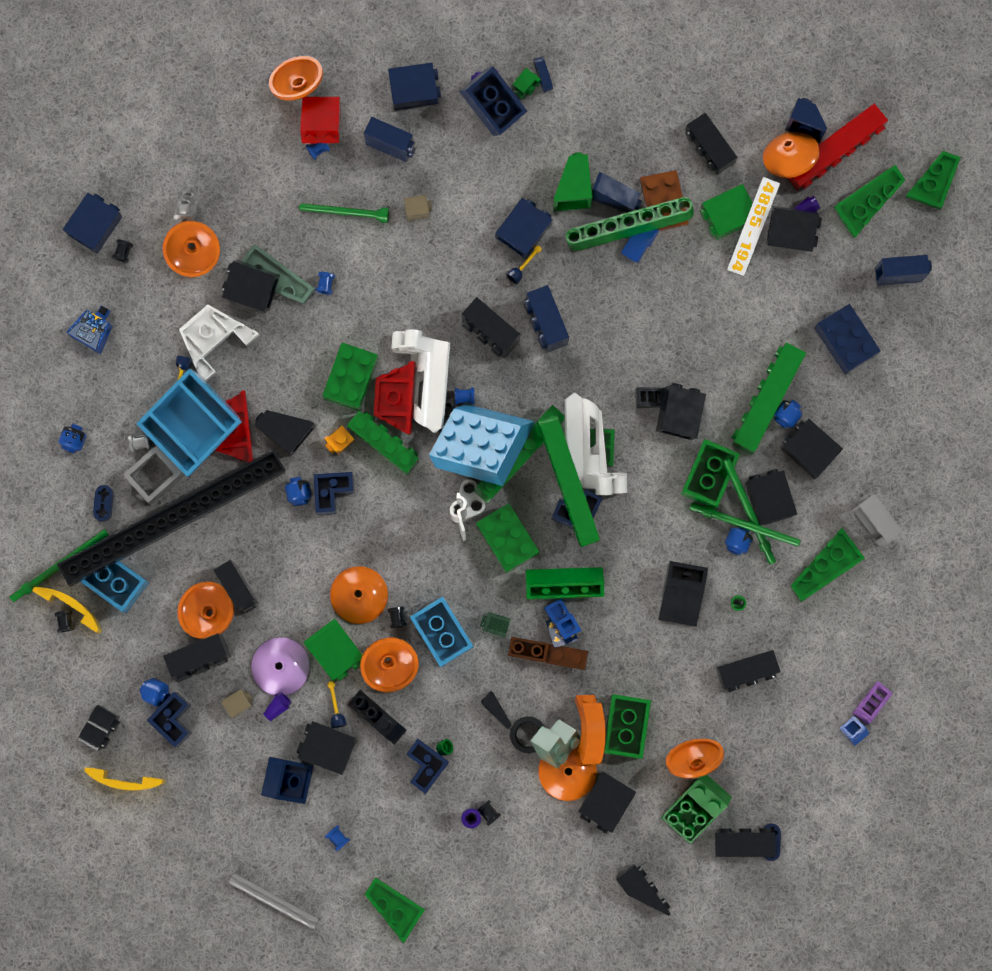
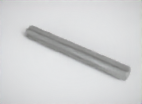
M233 874L230 878L229 883L311 929L316 927L318 919L237 874Z

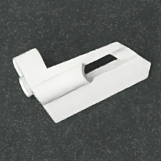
M420 330L395 331L392 333V352L411 354V361L416 363L413 418L420 425L436 433L444 426L450 343L422 336L423 332ZM423 380L422 405L419 408V383Z
M576 393L571 394L565 399V439L582 488L595 491L596 495L627 493V473H607L602 411L593 402L580 397ZM590 417L595 419L596 445L591 448Z
M470 479L462 482L460 491L457 493V501L453 502L450 506L451 519L459 524L463 541L466 540L463 522L479 516L485 511L483 499L474 491L470 494L464 491V487L468 484L476 488V482ZM474 502H479V503H481V505H482L481 510H479V511H474V510H472V508H471L472 503H474Z

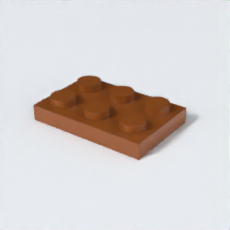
M677 170L640 177L646 207L683 197ZM669 212L663 214V216L670 215ZM684 221L681 223L659 228L658 230L662 231L687 226L689 222Z

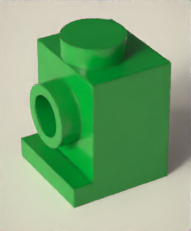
M525 68L513 82L512 91L518 99H524L526 95L530 96L536 87L540 86L541 79L528 68Z

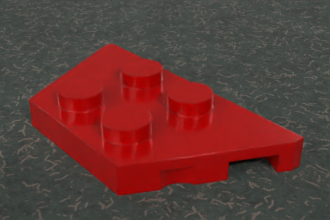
M414 361L408 362L407 365L401 368L393 369L388 374L377 377L375 383L373 416L408 435H411L416 365Z
M242 390L232 399L225 401L236 412L242 423L214 451L250 463L254 459L246 391Z

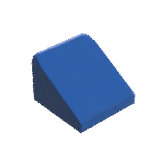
M855 716L840 727V730L854 746L869 735L868 729Z

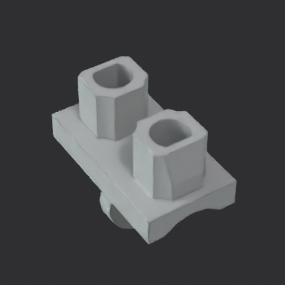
M182 193V200L178 202L174 213V220H179V222L195 221L199 201H194V193Z

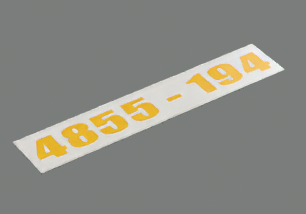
M763 177L727 270L745 275L780 183Z

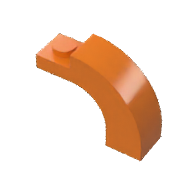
M576 695L575 703L581 720V739L578 747L582 765L601 764L605 748V719L602 705L597 703L595 695Z

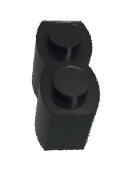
M97 705L77 740L97 751H100L102 748L105 749L110 742L108 738L112 731L115 732L120 724V721H118L120 716L101 705Z

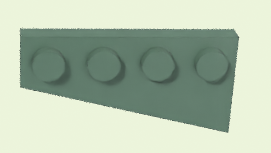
M256 244L251 247L242 262L279 274L280 277L275 291L278 294L305 304L315 290L314 287Z

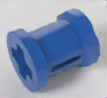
M327 143L306 145L308 152L314 160L323 152L330 151Z
M319 272V284L315 291L331 295V286L335 275L329 272Z
M471 387L469 390L455 388V405L459 403H471L474 405V387Z
M339 825L324 836L326 839L329 838L335 845L336 851L350 841L339 830Z

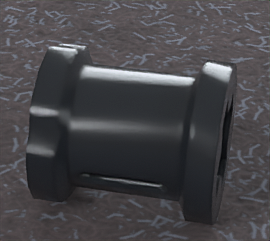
M117 239L116 243L118 245L112 258L128 263L130 248H133V244Z
M403 606L387 609L391 618L390 628L407 626L404 620L403 610L405 608Z
M71 610L54 613L59 627L57 633L75 630L71 622Z
M490 800L477 809L487 821L486 824L488 826L501 816L490 805Z

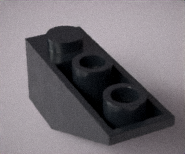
M361 690L348 703L354 711L394 745L407 731Z
M633 864L615 878L628 896L668 916L670 915L668 909L671 907L664 898L660 900L657 896L658 889L653 882L648 883L644 878L647 874L641 866L636 867Z

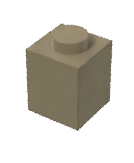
M426 195L404 198L407 221L430 218L429 212L432 211L431 200L427 201Z
M240 689L221 702L229 716L235 718L253 707L251 702L254 700L249 691L245 692L243 689Z

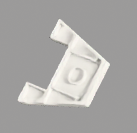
M208 304L179 329L198 374L206 382L217 372L204 358L226 338L235 333L248 346L260 336L255 330L248 328Z

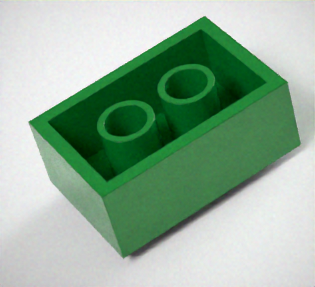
M342 342L322 395L324 400L360 411L379 360L378 354Z
M704 439L680 495L716 509L730 479L723 460L730 458L735 468L740 454Z
M509 503L476 523L477 528L506 574L539 555L537 547Z
M611 695L605 731L604 753L643 759L651 700Z

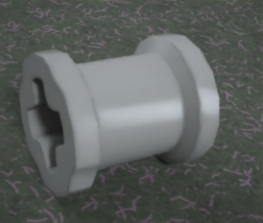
M146 434L134 437L129 435L128 440L131 452L143 448L151 449V439Z

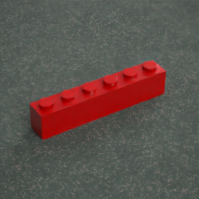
M874 103L818 145L819 158L809 171L787 179L797 191L801 188L807 189L813 184L812 180L816 177L818 179L822 178L828 172L827 169L829 167L835 168L842 162L841 158L845 155L850 157L857 151L856 147L860 144L862 146L866 145L871 140L870 137L875 133L876 135L882 133L886 129L885 125L888 119Z

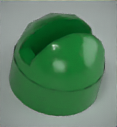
M742 595L732 597L731 606L734 610L741 611L746 607L747 602ZM733 601H743V604L733 603Z
M449 739L441 740L436 745V751L440 755H449L453 752V744Z

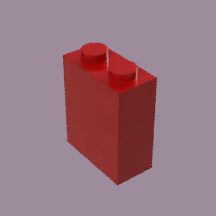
M340 97L302 98L300 125L302 143H339Z

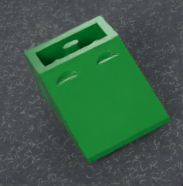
M708 775L698 777L693 780L661 818L691 844L729 805L732 796Z

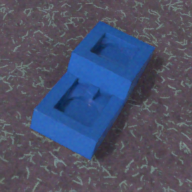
M656 229L631 236L621 254L639 263L647 247L652 245L659 230Z
M562 598L544 608L564 640L582 631L573 614L569 613Z

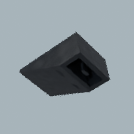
M673 561L668 562L658 620L697 627L706 585L707 567Z

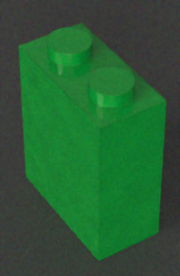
M741 184L703 202L700 207V214L703 220L707 219L710 225L708 229L711 236H715L719 240L743 229L753 202L744 185Z

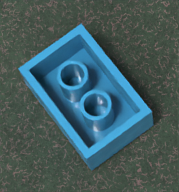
M121 561L81 581V583L126 614L150 583Z
M444 597L410 616L440 668L474 648Z

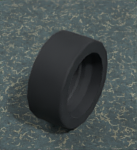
M526 716L514 722L510 730V739L517 750L530 754L536 752L533 746L528 747L520 744L517 739V731L520 726L526 723L533 724L538 729L544 725L537 718Z

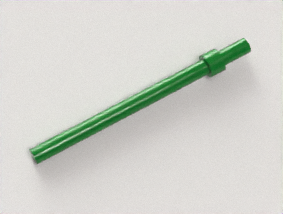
M730 458L723 460L750 523L760 526ZM755 532L761 552H764L769 565L774 564L776 560L771 551L772 546L769 540H766L765 535Z
M692 503L690 506V510L701 513L706 518H715L797 547L800 546V539L715 511L713 507H704Z
M104 529L32 581L25 582L18 591L9 596L11 601L14 603L25 594L29 595L33 592L34 587H37L60 570L57 566L58 563L106 538L109 535L107 530Z

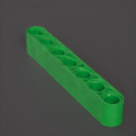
M687 197L678 198L571 228L566 232L565 238L569 249L572 251L584 250L688 221L694 215L693 203ZM684 207H688V208H689V209L686 210V211H682V210H681V209L684 208ZM666 212L670 213L668 216H663ZM648 217L652 218L650 221H644ZM628 223H634L632 226H626ZM609 228H615L614 231H607ZM591 233H597L593 237L589 236ZM573 238H579L575 242L571 241Z
M557 415L538 420V427L580 547L599 542V535Z

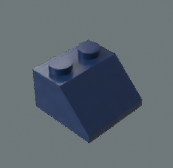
M798 98L785 130L809 134L820 143L827 127L816 104L807 98Z
M269 757L261 796L305 804L314 765Z

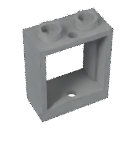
M156 445L128 469L123 476L126 478L124 481L131 490L135 488L139 492L136 496L144 504L147 502L152 505L183 478L185 474ZM158 455L174 474L148 496L132 476Z
M875 494L870 497L865 495L854 503L856 507L852 511L879 546L888 543L903 532Z

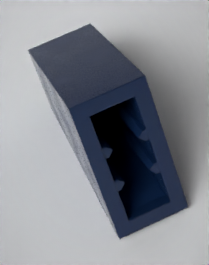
M599 172L592 189L593 201L625 213L639 210L642 202L639 199V192Z

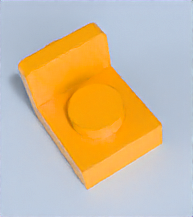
M343 425L329 437L326 436L324 438L327 442L325 447L331 453L335 451L337 455L355 441Z

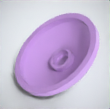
M273 638L264 642L256 650L252 659L251 670L256 684L263 691L271 695H278L280 692L289 695L300 689L307 680L310 663L306 651L300 644L288 638ZM281 662L283 667L277 670L276 664Z

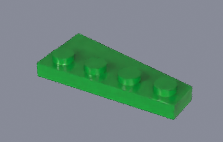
M896 164L833 207L853 238L860 233L871 218L883 207L885 202L904 183L905 178Z
M841 528L826 547L814 558L811 564L792 583L790 588L802 603L865 560V557L844 529Z

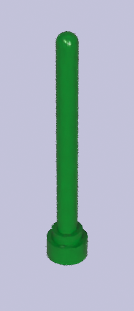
M304 203L299 205L301 211L376 218L381 223H388L389 208L384 207L376 211Z

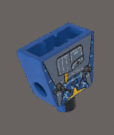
M102 305L96 314L86 310L66 333L101 354L112 329V325L106 321L111 311Z

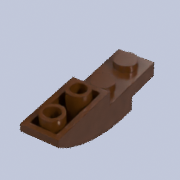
M511 637L508 656L585 671L589 651L564 646L555 648L553 644Z

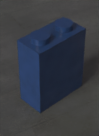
M433 63L388 69L394 110L438 104V98H441L440 86L436 87L435 80L439 79L437 68L433 69Z
M371 116L364 131L366 145L407 162L408 158H412L416 150L413 134Z
M87 193L62 230L66 235L98 254L121 220L122 215L119 212L120 209L112 203L107 205L99 195Z
M521 198L496 231L495 238L526 259L552 225V216L547 211H541L536 208V204L530 199L525 200Z
M928 255L882 258L875 267L877 286L922 282L932 270L931 260H928Z

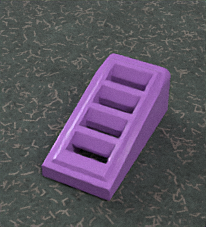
M877 681L852 713L868 725L893 693ZM876 689L885 697L882 698L877 693H875ZM873 696V697H874L877 701H879L880 703L877 704V703H876L874 700H872L870 697ZM866 702H868L872 707H874L875 710L873 711L870 707H868L866 705Z

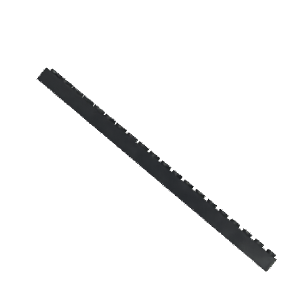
M273 450L63 560L57 566L68 586L71 587L285 474L286 470Z

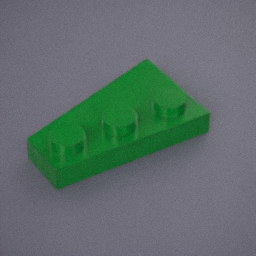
M942 151L905 197L941 210L961 157Z
M375 877L364 895L404 944L425 909Z

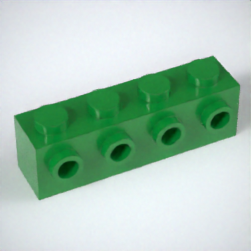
M358 411L348 423V429L408 476L419 463L418 453L411 447L405 448L402 445L404 442L397 436H390L387 433L389 430L385 426L375 424L373 422L374 418L370 414Z
M603 567L526 570L527 599L604 597Z

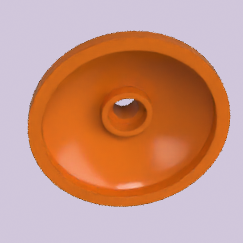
M298 56L288 59L272 72L269 79L270 90L274 96L282 100L304 98L311 94L321 83L323 78L322 66L318 60L309 56Z
M789 132L782 134L766 146L763 153L764 166L769 173L777 177L791 178L802 175L816 164L819 158V146L817 141L806 133Z
M180 222L173 226L164 238V259L168 266L180 275L187 277L204 275L213 269L219 259L220 243L218 237L210 227L201 222ZM194 243L195 247L189 248L188 244Z
M356 566L344 570L336 577L331 587L330 600L334 611L343 620L353 624H365L375 620L384 611L388 601V589L385 581L376 571L368 567ZM361 591L362 596L359 598L355 597V592Z
M214 582L197 583L183 594L178 605V620L183 630L197 639H205L217 633L222 634L229 627L233 619L234 603L225 588L220 584ZM212 610L213 614L208 616V612Z
M383 638L375 641L364 651L360 661V670L364 681L371 688L381 692H394L409 685L415 678L419 666L414 648L399 638ZM385 658H391L389 661H385Z
M711 739L689 740L677 745L668 753L666 766L670 773L681 778L702 777L719 767L724 759V750L720 743Z
M579 745L571 751L567 761L559 769L542 759L540 761L538 770L540 782L546 792L556 799L563 801L577 800L585 796L595 784L597 766L596 764L582 765L578 753ZM566 768L572 769L571 775L565 774Z

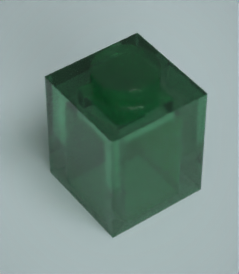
M488 612L487 616L483 615L480 626L484 627L483 632L505 638L511 618Z

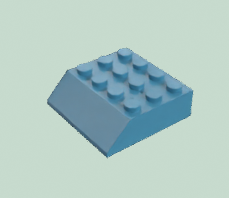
M188 369L136 424L189 477L242 421L236 412L197 372Z
M466 404L453 409L429 457L435 468L503 486L535 422Z

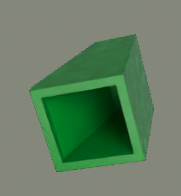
M577 152L568 157L554 196L553 212L589 209L591 207L592 190L588 154Z
M335 618L303 642L333 681L338 680L340 682L348 676L347 671L351 668L356 670L360 667L363 654Z

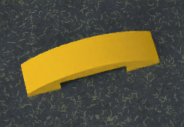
M33 588L32 591L47 601L53 602L55 597L76 609L85 615L81 623L96 633H101L102 629L97 619L88 608L75 598L49 588Z
M85 767L84 770L94 780L122 790H144L165 784V779L143 777L142 784L109 779L107 778L108 770Z

